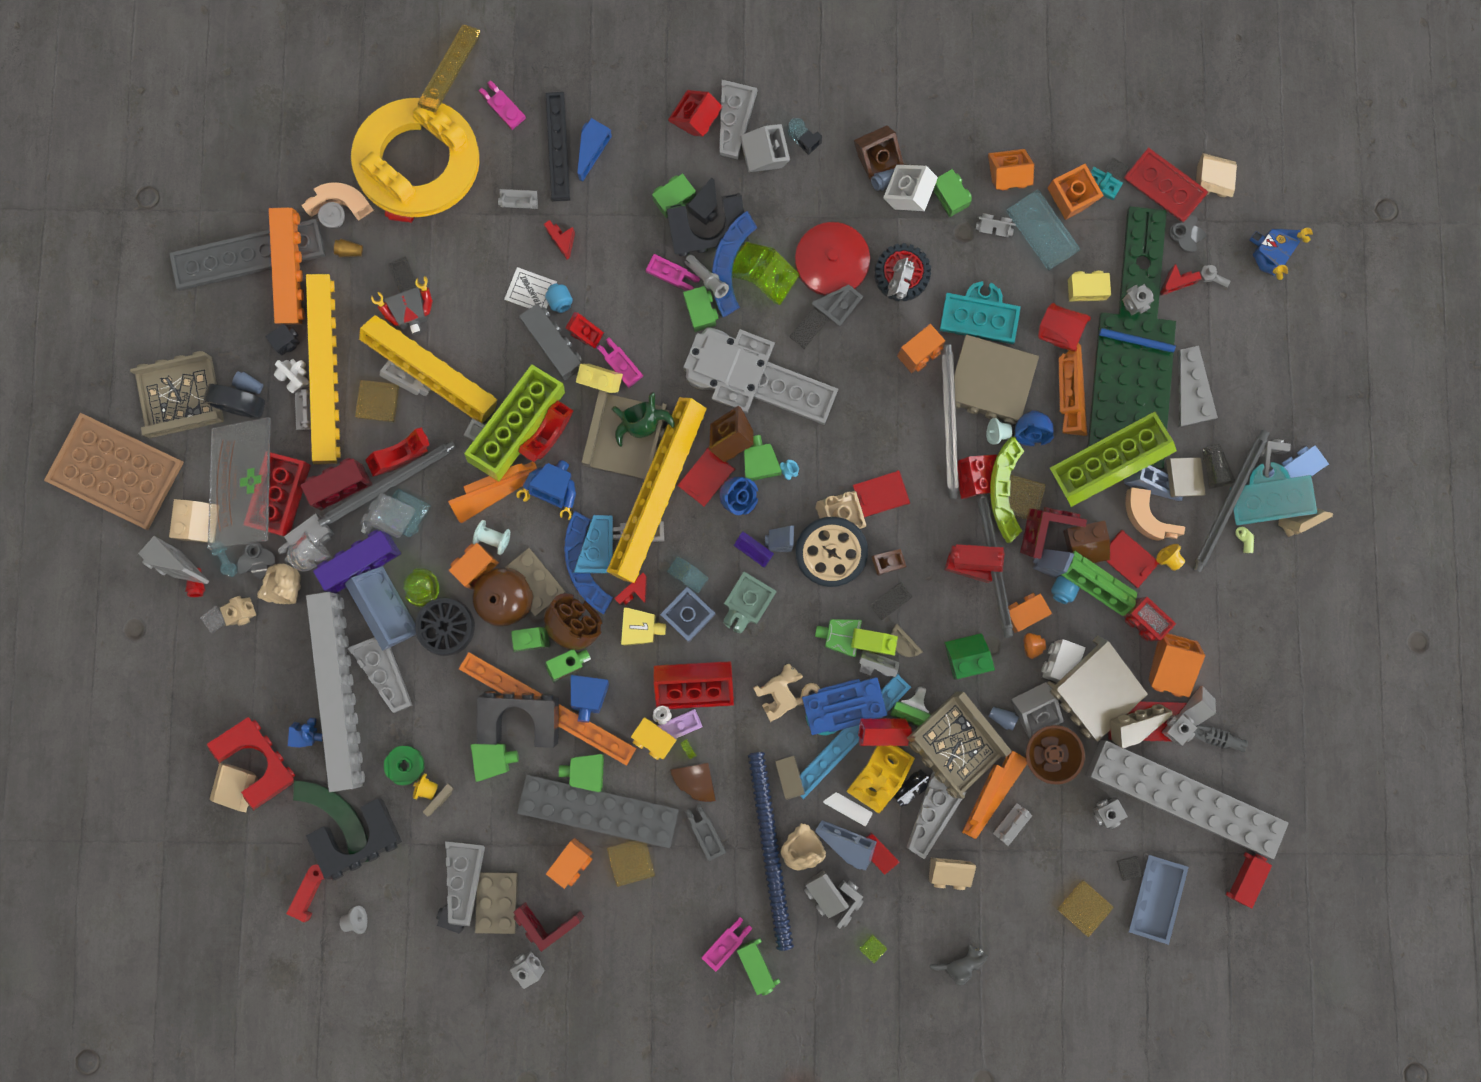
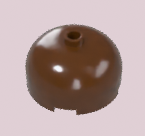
M511 568L493 569L483 574L476 582L472 595L474 608L481 619L494 626H509L523 619L529 613L533 601V593L525 579L526 577Z
M563 593L557 595L545 611L544 625L548 635L553 641L570 650L587 648L602 633L600 627L602 621L596 610L586 601L582 604L572 594ZM587 609L591 617L586 615L579 621L578 619Z

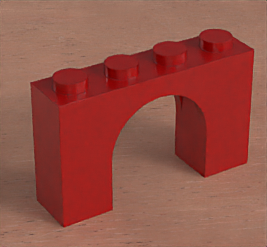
M247 717L209 742L207 747L218 763H221L239 750L248 748L258 750L266 757L268 766L263 777L241 792L245 801L254 811L292 785L295 774L289 766L285 768L282 764L284 759L278 751L274 752L270 746L273 744L266 735L264 737L259 732L261 727L257 721H251Z

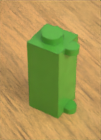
M758 938L739 946L737 952L756 994L762 993V996L771 993L773 991L772 988L779 984L780 980L779 978L773 980L757 945L762 942Z

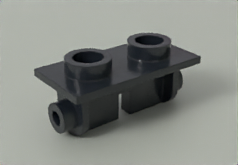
M920 769L902 784L893 797L901 807L903 805L906 806L916 798L912 793L914 790L920 795L927 789L929 777Z

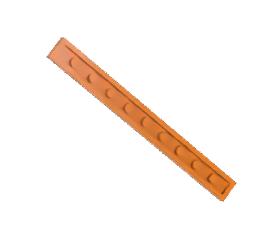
M468 652L459 670L501 694L504 692H514L515 695H522L523 693H534V696L542 695V693ZM559 704L560 728L626 766L628 765L637 749L636 747L590 721L589 723L577 721L578 714Z

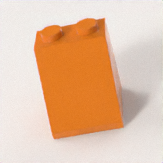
M1169 633L1161 641H1158L1148 679L1151 687L1159 692H1164V690L1171 692L1177 697H1190L1206 656L1199 642Z

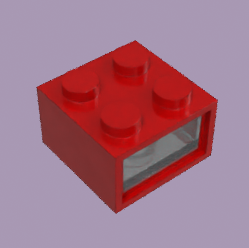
M1148 597L1137 598L1135 607L1124 616L1126 618L1124 621L1130 627L1138 629L1140 637L1150 642L1161 641L1176 625Z

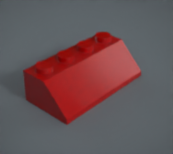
M731 661L654 666L656 708L658 706H665L669 709L733 706Z

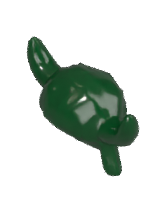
M654 392L649 394V402L636 404L624 411H621L616 406L612 407L611 410L622 420V423L618 425L615 431V438L620 447L623 445V435L626 432H629L635 438L648 437L656 430L659 420H665L674 428V419L669 412L655 409Z

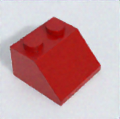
M687 90L668 121L693 136L703 137L709 131L710 125L718 117L719 111L723 106L709 92Z

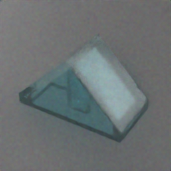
M678 556L667 570V573L697 594L709 579L692 564Z

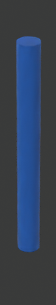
M1103 328L1099 332V336L1174 353L1176 345Z

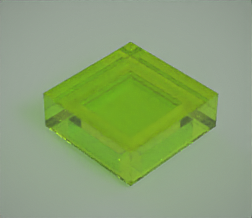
M872 934L859 950L875 964L887 950V947Z

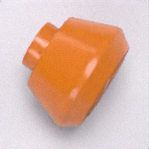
M1027 633L1024 636L1026 656L1034 659L1043 654V650H1046L1045 639H1041L1040 635Z

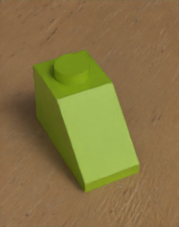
M854 628L851 648L895 656L898 636Z

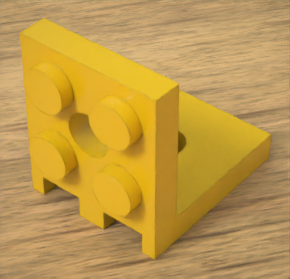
M876 746L867 765L849 786L847 793L877 813H880L901 788L915 758L898 746ZM870 787L874 788L877 792L870 790Z

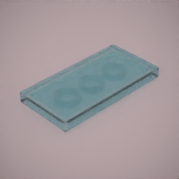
M1039 189L1007 209V213L1048 271L1081 250Z

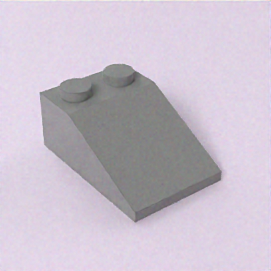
M153 536L138 553L144 559L142 561L144 565L150 569L154 567L164 576L168 574L174 578L208 584L209 582L179 549L156 536Z

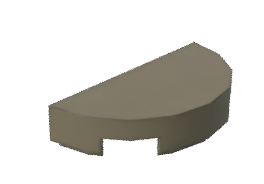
M898 624L894 626L891 635L898 636L897 653L905 657H914L923 652Z
M448 783L423 813L427 817L432 815L438 806H441L449 798L454 787Z

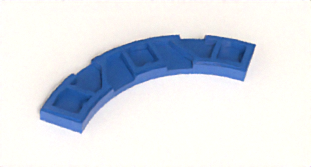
M748 211L744 212L730 225L718 245L713 261L712 273L717 274L719 280L729 286L725 296L722 298L715 297L722 317H726L740 308L733 291L732 269L735 256L741 244L757 229Z
M574 511L567 527L564 546L567 570L580 595L593 608L605 614L613 597L605 593L596 584L590 573H573L591 522L589 518Z

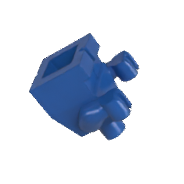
M309 718L307 724L303 725L294 722L289 727L288 746L300 748L312 746L316 741L322 742V734L317 733V728H314L316 718Z

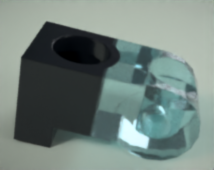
M793 118L789 122L788 132L790 137L808 155L822 143V135L818 131L812 134L805 127L802 119Z

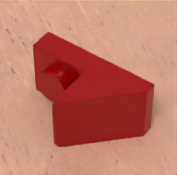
M550 220L544 223L546 231L564 257L569 259L575 236L574 228L572 227L562 233L557 224L553 225Z
M1175 264L1166 277L1160 291L1161 296L1196 284L1202 279L1200 272L1192 274V271L1180 275Z
M577 312L573 313L565 327L571 332L572 337L592 348H596L604 334L602 330Z
M642 573L636 578L635 583H631L614 599L620 605L623 603L627 605L634 599L633 594L636 593L646 604L647 576Z

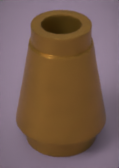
M341 238L340 240H335L334 255L339 257L362 256L363 245Z

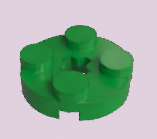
M411 746L394 748L384 761L386 776L397 785L414 783L421 778L425 767L421 752ZM403 760L409 763L406 771H403V768L399 766V764L403 763Z

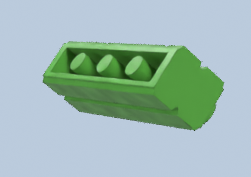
M1072 552L1074 557L1068 571L1062 574L1063 577L1122 616H1125L1135 607L1136 591L1078 552Z

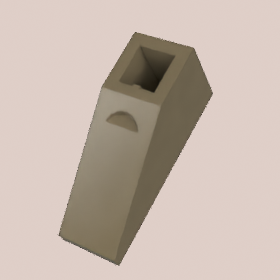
M1157 704L1151 708L1137 710L1135 713L1120 715L1118 718L1110 720L1112 742L1122 749L1141 743L1173 715L1172 711L1163 705Z

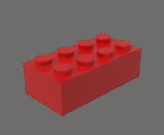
M267 452L260 473L261 483L256 486L245 526L283 537L290 533L303 493L301 484L305 483L311 465L301 460Z

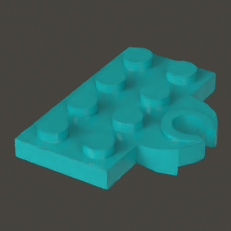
M983 281L973 283L965 296L946 293L939 331L965 336L969 335L1008 344L1015 343L1021 306L1002 303L1003 295L1000 288L998 289L994 284L990 283L988 287L989 295L983 296L980 293V289L983 287Z
M1271 462V467L1275 472L1272 477H1266L1263 474L1265 467L1263 463L1253 470L1250 476V484L1244 486L1233 509L1236 526L1317 514L1312 476L1306 475L1291 478L1288 470L1283 465Z

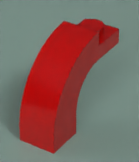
M560 401L554 403L549 407L538 430L520 446L518 452L533 462L537 459L541 460L564 431L574 410Z
M422 427L417 428L398 444L373 451L365 459L372 476L396 470L421 457L427 452L426 448L430 445L428 437Z

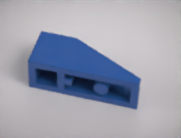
M592 118L583 125L581 130L578 177L582 182L612 137L611 130Z

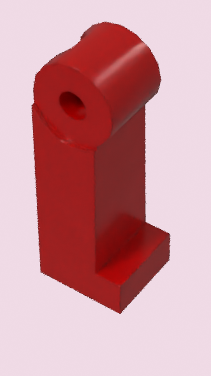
M318 864L308 869L286 913L302 922L309 921L312 913L307 910L321 881L324 880Z

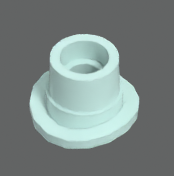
M997 418L990 420L986 431L987 441L990 444L996 445L1001 440L1011 438L1012 427L1009 423H1001Z

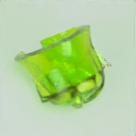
M421 568L413 569L412 573L404 581L405 599L414 606L424 607L428 602L437 598L439 584L432 571Z

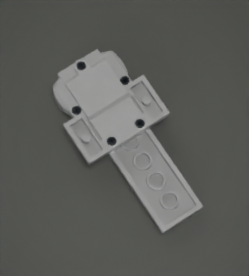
M706 328L701 334L697 333L683 367L686 372V380L691 386L700 390H715L712 397L713 401L731 408L739 405L744 413H748L752 400L755 398L825 425L838 388L768 362L775 342L739 329L736 339L714 328Z

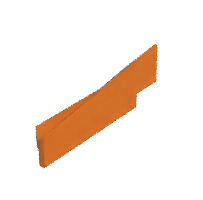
M1078 342L1076 352L1069 350L1059 358L1060 412L1065 414L1063 433L1087 436L1082 349Z
M1012 751L1005 757L1001 767L993 765L962 833L974 839L979 836L1027 765L1025 757Z

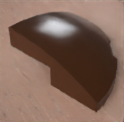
M709 763L670 770L673 780L681 791H685L695 800L705 802L716 801Z

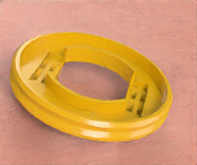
M406 98L388 103L368 116L355 135L351 149V162L360 188L374 204L396 215L424 217L449 209L468 193L478 173L479 150L470 125L453 108L431 99ZM423 126L449 147L450 157L446 169L437 179L425 185L412 186L399 172L397 173L385 160L383 161L382 157L386 146L394 137L406 131L421 130Z

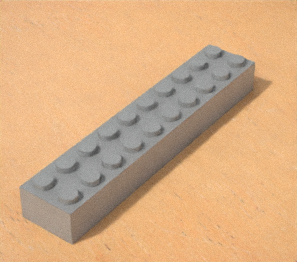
M332 592L306 595L329 792L363 787L365 774L364 771H361L363 756L358 747V744H360V734L356 730V724H358L357 713H354L356 698L351 688L354 683L353 676L349 671L351 658L350 655H347L349 640L345 636L344 630L347 627L346 618L343 617L342 613L344 600L339 594Z
M1100 740L1085 775L1271 859L1275 858L1289 824L1282 819L1105 740Z

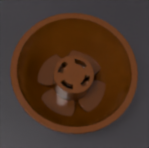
M1059 725L1043 727L1032 735L1027 744L1026 761L1028 767L1043 782L1055 785L1067 783L1080 773L1084 765L1085 751L1080 738L1066 727Z

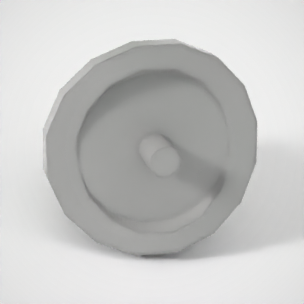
M329 202L320 208L318 218L324 226L338 228L344 222L345 212L338 203Z
M355 906L349 910L348 914L341 916V929L344 932L364 933L367 928L365 909L362 906Z

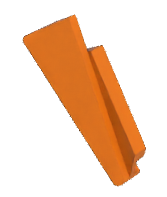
M533 461L525 465L522 463L516 464L507 470L499 482L490 476L464 486L466 495L448 502L458 521L463 523L522 487L529 473L538 468Z

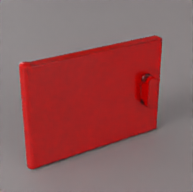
M707 448L678 484V487L705 507L732 472L735 471V468L727 462H723Z
M899 470L853 485L864 518L910 504Z
M1121 530L1110 542V560L1106 562L1136 588H1139L1159 563L1150 553L1127 535L1124 530Z

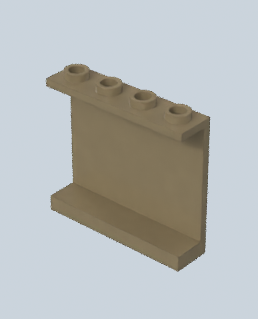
M599 390L582 464L587 467L645 480L659 447L660 439L662 440L665 429L663 424L665 420H659L656 430L648 437L635 438L629 432H626L623 435V445L620 447L615 438V431L618 425L622 423V420L611 410L612 407L616 406L621 411H624L643 402L610 395L606 391ZM662 404V406L655 405V409H662L670 413L667 410L666 404Z

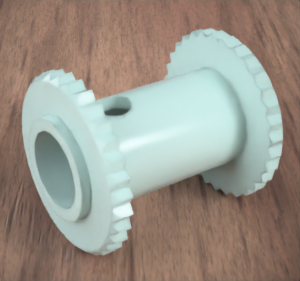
M482 520L474 532L473 544L475 545L481 541L498 548L497 554L501 555L509 543L510 530L507 529L504 534L485 527L486 521Z

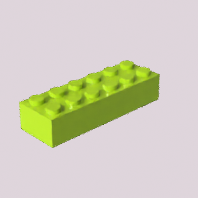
M531 365L464 453L467 462L499 482L520 454L518 452L520 446L538 430L549 407L559 401L565 394L563 383Z
M1153 412L1050 467V470L1072 507L1171 455L1177 450L1174 441L1156 412Z

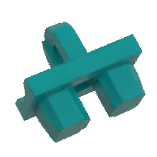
M1093 167L1091 174L1104 197L1114 200L1123 182L1112 177L1111 173H1105Z

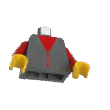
M425 276L423 277L425 284H420L417 278L415 281L416 288L385 298V302H383V295L380 292L378 294L381 298L378 301L374 300L373 296H371L372 302L378 304V308L386 320L394 326H400L402 329L409 328L413 336L423 332L420 324L428 320L427 315L430 314L433 303L429 288L426 287L428 279Z

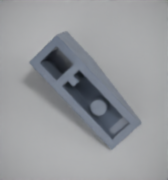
M1151 465L1124 480V484L1132 488L1151 490V494L1182 501L1183 497H1171L1168 474Z
M794 526L769 530V535H765V546H769L768 550L775 552L792 551Z
M1043 549L1041 559L1033 558L1032 562L1035 563L1033 569L1053 578L1068 571L1074 554Z
M822 820L815 832L848 864L853 865L857 869L866 870L871 862L877 842Z

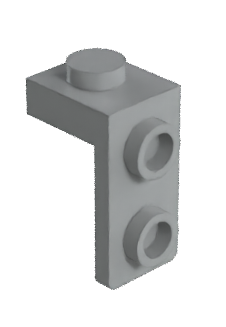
M1279 439L1267 441L1259 456V465L1264 463L1265 466L1263 469L1264 476L1269 477L1271 453L1282 455L1290 452L1291 444L1284 443V440Z
M843 880L839 885V888L853 899L849 908L844 911L836 922V927L839 929L842 926L846 927L852 918L850 916L854 909L857 911L864 902L862 900L863 895L857 891L859 887L850 880L848 883Z

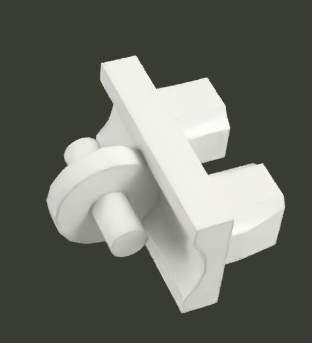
M294 359L291 361L285 360L284 362L278 360L275 363L278 368L274 376L280 381H285L288 377L291 381L286 387L291 393L299 392L302 388L310 386V381L304 376L307 372L304 370L306 363L303 360L298 362Z

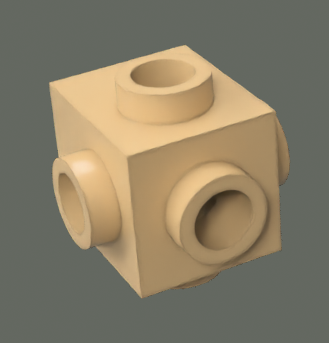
M234 597L229 600L230 603L220 608L226 626L244 625L250 622V618L256 616L250 597Z

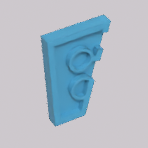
M592 516L573 573H608L606 571L613 557V516Z

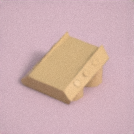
M1202 153L1197 166L1196 183L1209 191L1208 194L1213 192L1217 193L1219 197H1233L1237 164L1235 161Z
M856 491L838 496H830L824 500L817 501L815 509L818 511L820 519L824 517H840L853 522L860 529L866 527ZM823 530V535H825L828 538L830 535L829 532Z
M1317 509V514L1279 519L1278 526L1282 527L1286 535L1290 537L1333 516V513Z
M219 763L210 800L223 806L246 812L249 805L241 795V792L258 781V778L251 771L234 765Z

